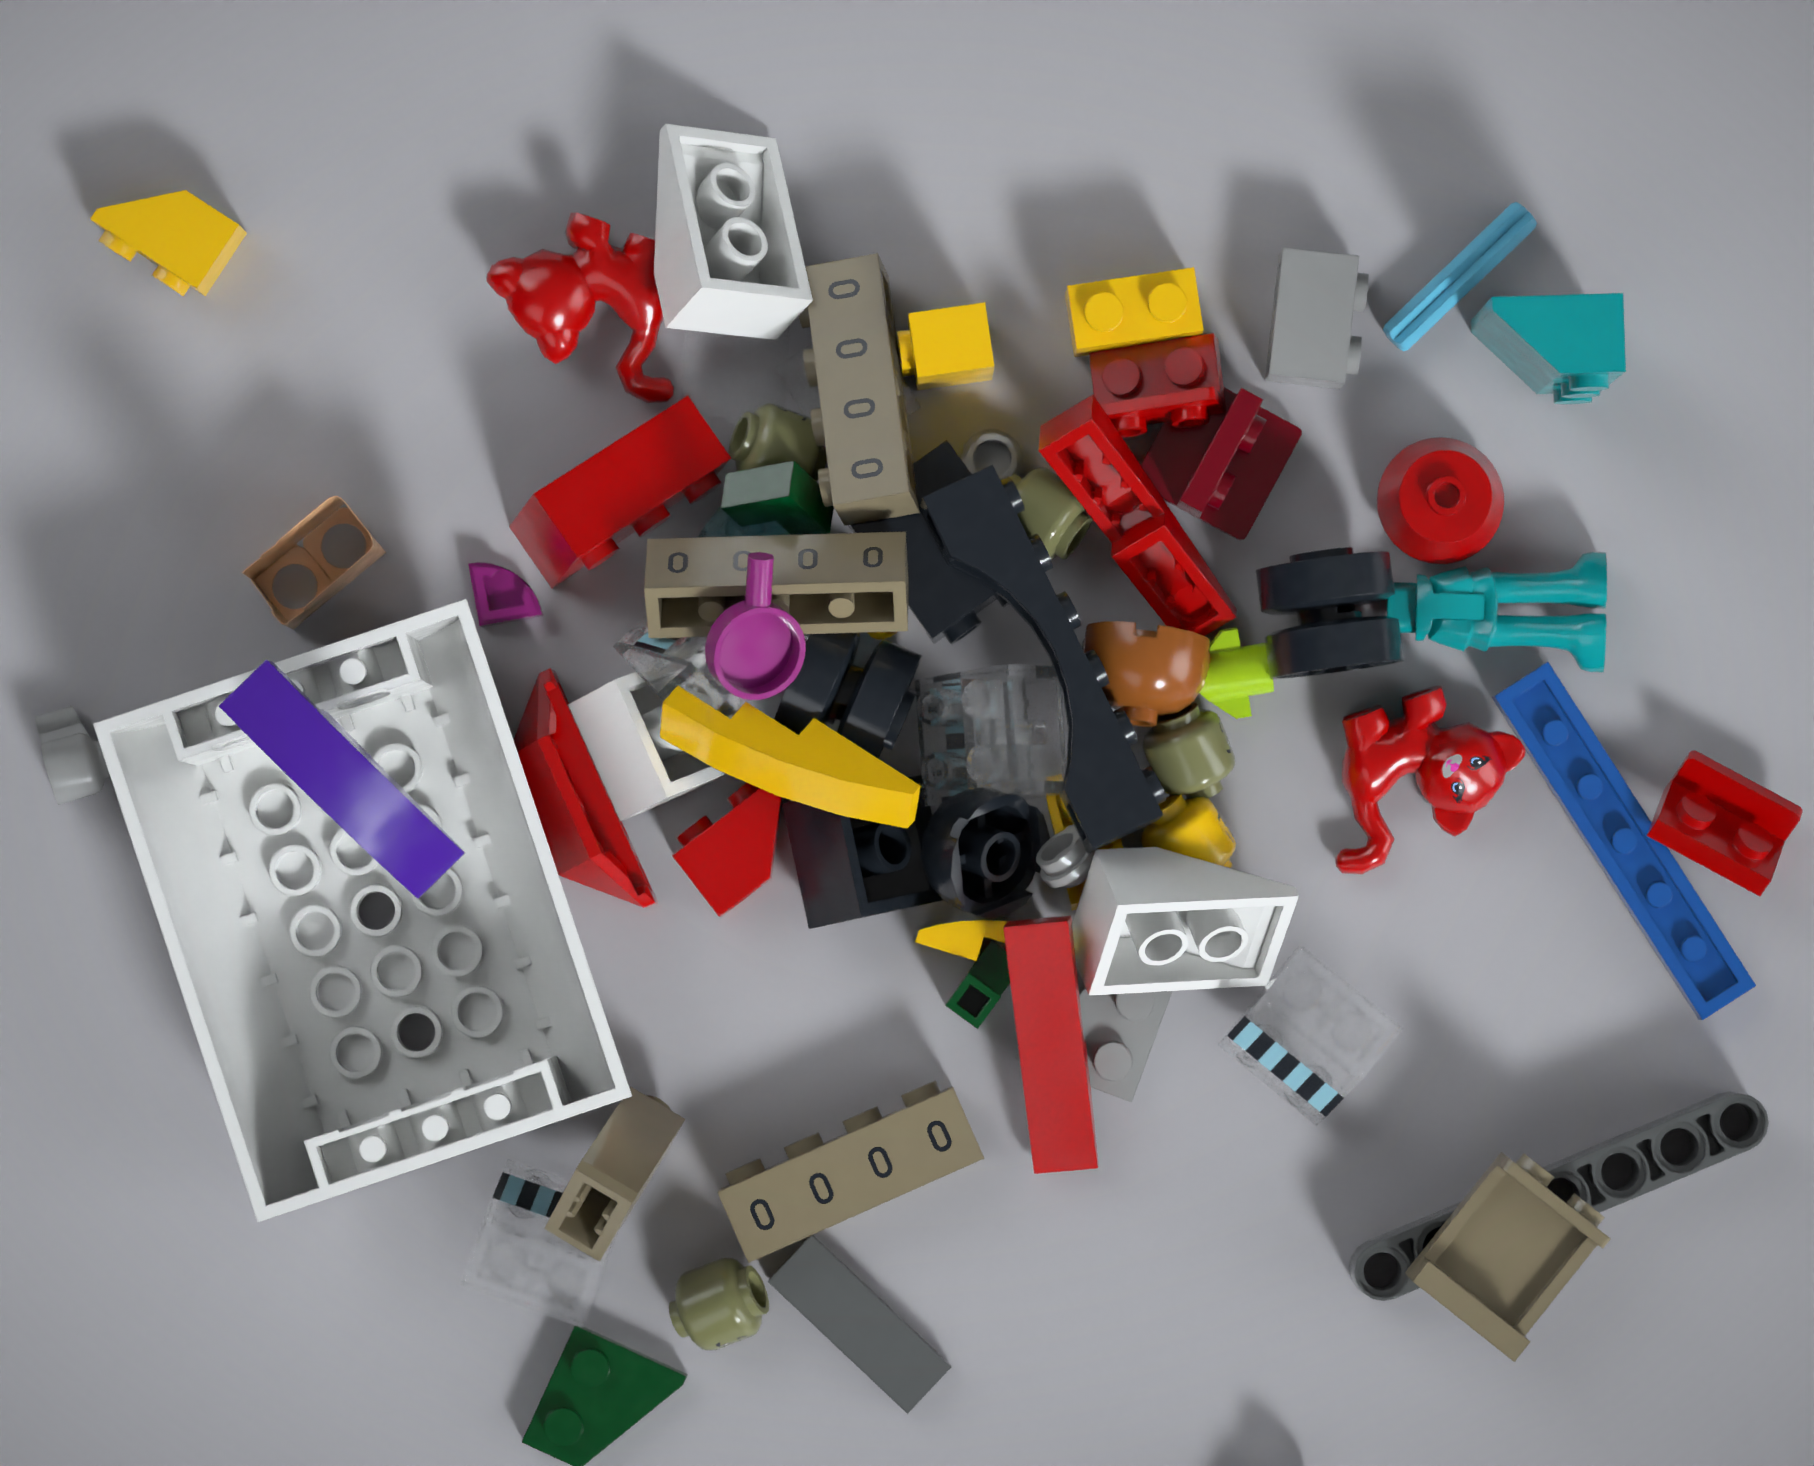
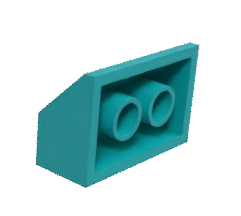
M1623 293L1491 297L1471 319V333L1536 394H1553L1554 404L1592 402V397L1600 396L1602 390L1609 389V385L1626 372Z

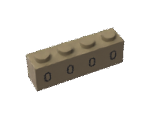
M878 253L805 266L813 301L799 315V320L803 329L811 328L813 348L803 350V360L810 388L818 386L820 408L811 409V424L817 447H826L828 467L818 469L819 487L825 507L834 506L844 526L920 513L890 282Z
M906 532L647 539L644 595L649 638L707 637L711 626L720 614L732 605L745 601L748 554L754 552H764L774 556L771 602L777 604L790 614L800 625L803 634L908 631L909 581Z
M932 1081L901 1095L906 1106L882 1117L878 1106L844 1120L843 1125L847 1133L823 1143L819 1132L784 1147L788 1159L765 1169L759 1158L725 1173L730 1185L719 1189L717 1193L748 1263L985 1159L953 1086L941 1091L937 1081Z

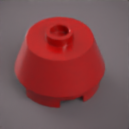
M1435 437L1417 441L1407 446L1390 461L1379 482L1377 509L1384 531L1401 551L1422 562L1450 564L1475 555L1490 542L1502 519L1504 492L1495 467L1481 451L1457 439Z

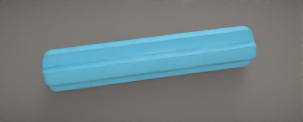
M1518 202L1510 204L1384 325L1383 331L1386 337L1400 350H1409L1536 228L1537 222L1532 214Z

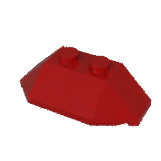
M549 668L538 674L513 740L558 875L640 907L649 908L658 903L657 898L623 822L619 820L568 706L569 702L555 671Z

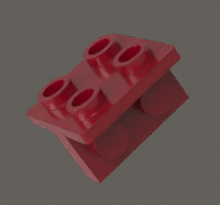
M1224 387L1227 413L1209 415L1210 422L1198 427L1176 428L1172 426L1171 421L1164 422L1141 463V467L1164 501L1225 534L1242 541L1249 534L1302 436V430L1260 407L1264 399L1243 388H1240L1236 394Z

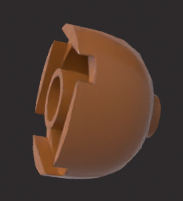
M1101 621L1089 623L1086 626L1085 639H1083L1082 643L1084 653L1094 649L1105 668L1110 684L1102 687V690L1111 708L1118 709L1122 707L1134 726H1156L1158 715L1178 713L1194 702L1204 687L1210 663V640L1207 637L1195 632L1158 625L1157 631L1136 629V622Z

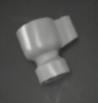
M70 706L35 716L44 764L58 805L99 793L104 786L105 780L110 777L99 741L93 740L89 736L74 708Z

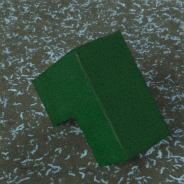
M795 461L726 473L721 509L741 527L776 521L790 535L830 534L834 506H824L819 483Z
M991 940L944 1004L976 1029L980 1027L1010 984L1006 950Z

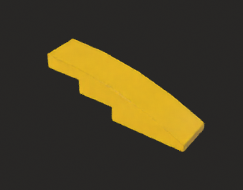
M677 686L662 703L660 738L716 770L774 795L841 816L907 829L915 821L921 786L815 718L798 735L745 702L730 719L680 686Z

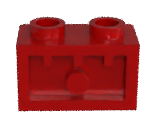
M1214 333L1089 353L1093 395L1122 438L1142 435L1147 432V425L1171 421L1172 426L1176 428L1198 427L1210 422L1209 415L1227 413L1219 342Z
M1692 750L1665 787L1647 836L1760 897L1772 881L1784 843L1800 821L1803 809L1702 753Z

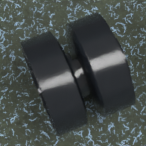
M1352 547L1325 549L1289 556V563L1264 567L1255 571L1261 612L1269 615H1297L1298 626L1278 630L1264 637L1270 679L1337 673L1404 661L1399 619L1389 616L1362 617V611H1355V607L1383 601L1395 594L1389 552L1354 553Z
M860 633L810 634L806 642V652L802 668L795 680L786 688L774 720L799 735L813 718L824 725H827V723L833 725L835 720L838 719L840 724L837 733L879 759L884 747L890 750L893 749L912 706L917 691L910 689V685L922 655L883 639L873 650L864 668L853 664L860 642Z

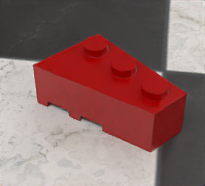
M687 395L535 492L510 524L509 528L553 589L583 567H586L589 571L609 559L620 550L617 544L635 531L639 537H642L660 526L671 517L667 509L686 497L688 502L693 504L711 493L722 484L717 475L730 461L731 457Z

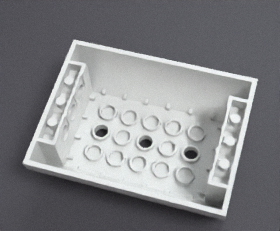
M467 599L275 663L320 710L328 712L465 852L419 899L351 838L219 707L255 670L93 724L257 1222L632 1097ZM373 892H382L389 896L395 907V914L391 923L379 930L367 927L359 915V907L362 900ZM413 1013L427 1016L435 1027L433 1042L422 1051H414L407 1048L402 1043L399 1035L402 1021Z

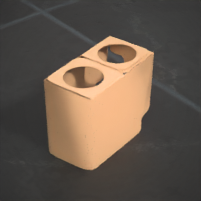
M333 496L314 509L242 573L250 578L270 606L273 616L282 625L294 630L382 557L386 551L366 529L341 497ZM337 524H350L357 527L366 540L365 554L349 568H337L331 565L322 553L321 543L325 533ZM303 538L304 548L297 545V543L301 541ZM291 564L307 567L312 571L317 581V592L314 599L305 607L299 609L284 607L276 600L273 594L272 585L275 575L280 569Z

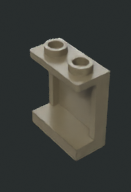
M1500 1152L1405 1274L1416 1285L1515 1362L1530 1343L1525 1335L1597 1246L1603 1249L1611 1238L1597 1228L1605 1218L1575 1193L1565 1203L1547 1188L1554 1179V1176L1525 1153L1515 1163L1504 1153Z

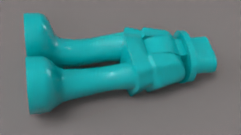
M1606 552L1582 554L1574 567L1556 572H1491L1489 567L1470 572L1466 566L1433 575L1429 579L1426 575L1417 574L1416 583L1394 582L1395 594L1387 598V616L1399 619L1400 633H1415V641H1423L1428 634L1429 640L1463 652L1468 646L1487 652L1489 647H1549L1570 652L1581 670L1604 672L1606 614L1583 613L1564 616L1498 615V603H1552L1591 609H1605L1607 602Z

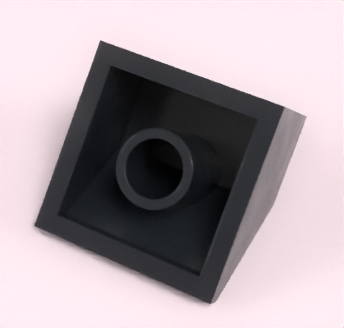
M924 774L908 777L921 786L915 821L908 829L845 817L796 801L782 804L809 929L944 901L930 885L921 861L922 837L932 816Z

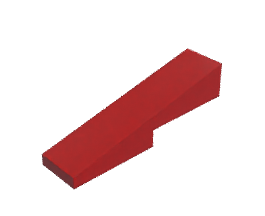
M1093 394L1040 426L1038 451L1112 543L1111 557L1166 626L1205 636L1237 617L1236 607Z
M1071 915L1007 921L1003 930L1034 1174L1096 1169L1099 1167L1087 1046L1086 1039L1083 1036Z

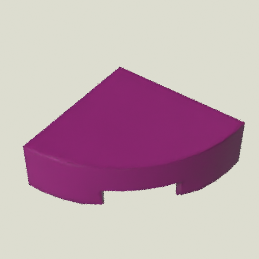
M468 563L480 627L544 616L534 591L517 574L491 563Z

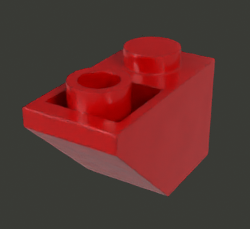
M749 783L744 784L727 798L733 809L713 824L705 815L676 837L683 848L672 855L719 917L724 916L772 879L782 797Z

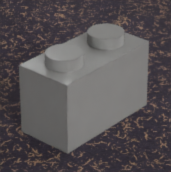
M1282 248L1278 256L1265 381L1341 389L1346 383L1347 374H1358L1362 337L1351 336L1353 311L1364 312L1369 274L1358 273V255Z

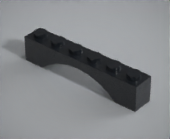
M990 465L923 497L919 508L947 565L976 578L1005 599L1031 627L1050 658L1062 690L1068 725L1067 766L1060 798L1087 853L1089 854L1158 821L1163 816L1158 804L1166 801L1162 785L1150 765L1141 769L1130 747L1138 742L1135 730L1122 707L1114 711L1112 710L1102 690V687L1110 684L1105 668L1095 650L1092 649L1084 653L1074 632V629L1081 626L1078 613L1065 591L1056 595L1045 573L1053 568L1051 558L1037 533L1029 537L1027 536L1017 515L1025 511V507L1010 476L1008 475L1000 479L994 466Z

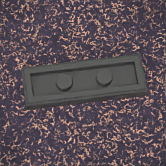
M814 1235L809 1236L768 1280L771 1286L907 1414L951 1368V1365Z

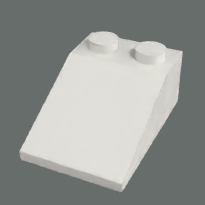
M665 124L661 128L659 135L654 276L665 328L777 340L813 301L776 138Z
M1158 847L1095 850L1072 923L1076 964L1087 993L1090 996L1267 986L1299 895L1294 886Z

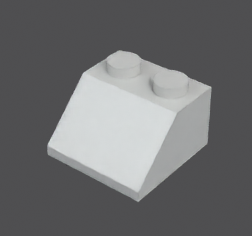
M702 647L617 678L568 704L620 821L665 804L728 775L660 738L662 703L677 686L682 687L730 719L733 717L718 682L707 667Z

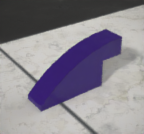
M266 659L219 705L236 725L285 774L417 899L424 895L465 854L461 847L328 712L320 710L274 662Z

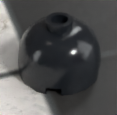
M981 787L967 789L941 803L929 819L922 837L921 861L930 885L944 901L953 907L985 919L1006 917L1025 905L1033 895L1032 892L1026 891V889L1031 884L1035 872H1041V867L1036 862V857L1041 847L1050 839L1044 815L1037 807L1029 805L1023 797L998 788Z

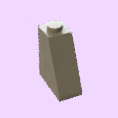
M631 1086L629 1088L632 1097L620 1101L575 1169L544 1228L599 1262L660 1165L685 1121V1118L673 1112L661 1099L645 1095Z

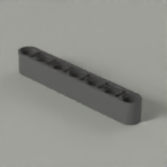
M1735 1092L1720 1093L1542 1168L1554 1176V1179L1561 1177L1568 1180L1572 1186L1573 1194L1575 1193L1600 1213L1751 1150L1760 1144L1767 1134L1769 1124L1767 1111L1760 1101L1750 1095ZM1739 1103L1745 1107L1749 1114V1127L1744 1135L1731 1140L1721 1130L1720 1117L1724 1109L1729 1105ZM1681 1128L1690 1138V1153L1680 1163L1670 1164L1661 1154V1140L1671 1129ZM1623 1153L1628 1157L1632 1165L1631 1178L1622 1187L1611 1189L1602 1180V1164L1610 1155ZM1461 1202L1368 1240L1357 1247L1351 1256L1349 1264L1350 1277L1355 1286L1370 1298L1381 1301L1395 1299L1419 1289L1420 1287L1405 1272L1422 1252L1423 1242L1427 1234L1435 1228L1442 1227ZM1375 1253H1390L1396 1261V1276L1386 1286H1370L1365 1280L1363 1273L1366 1261Z

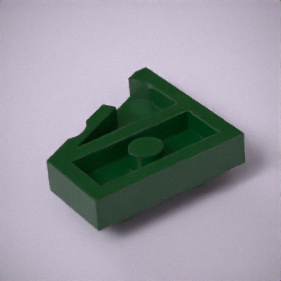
M576 1323L523 1437L522 1443L572 1466H584L682 1387L688 1374Z

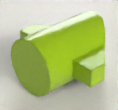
M1237 627L1221 629L1210 643L1209 669L1200 694L1235 719L1251 717L1249 696L1274 692L1273 679H1270L1265 642L1241 646Z

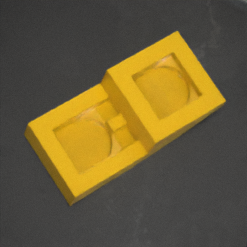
M973 920L939 924L918 930L915 942L977 961L984 937L1005 943L1003 927L1007 921Z

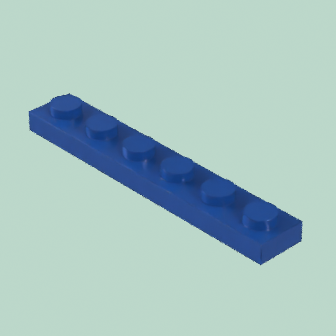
M1549 662L1541 665L1494 695L1492 699L1525 747L1526 752L1698 1020H1704L1754 988L1756 984L1668 847L1647 836L1652 822Z

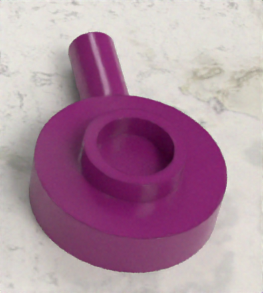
M764 552L748 554L745 601L732 605L720 614L711 626L705 643V659L712 676L731 694L746 700L770 698L786 689L799 674L806 652L804 634L798 622L780 606L771 602L774 556Z

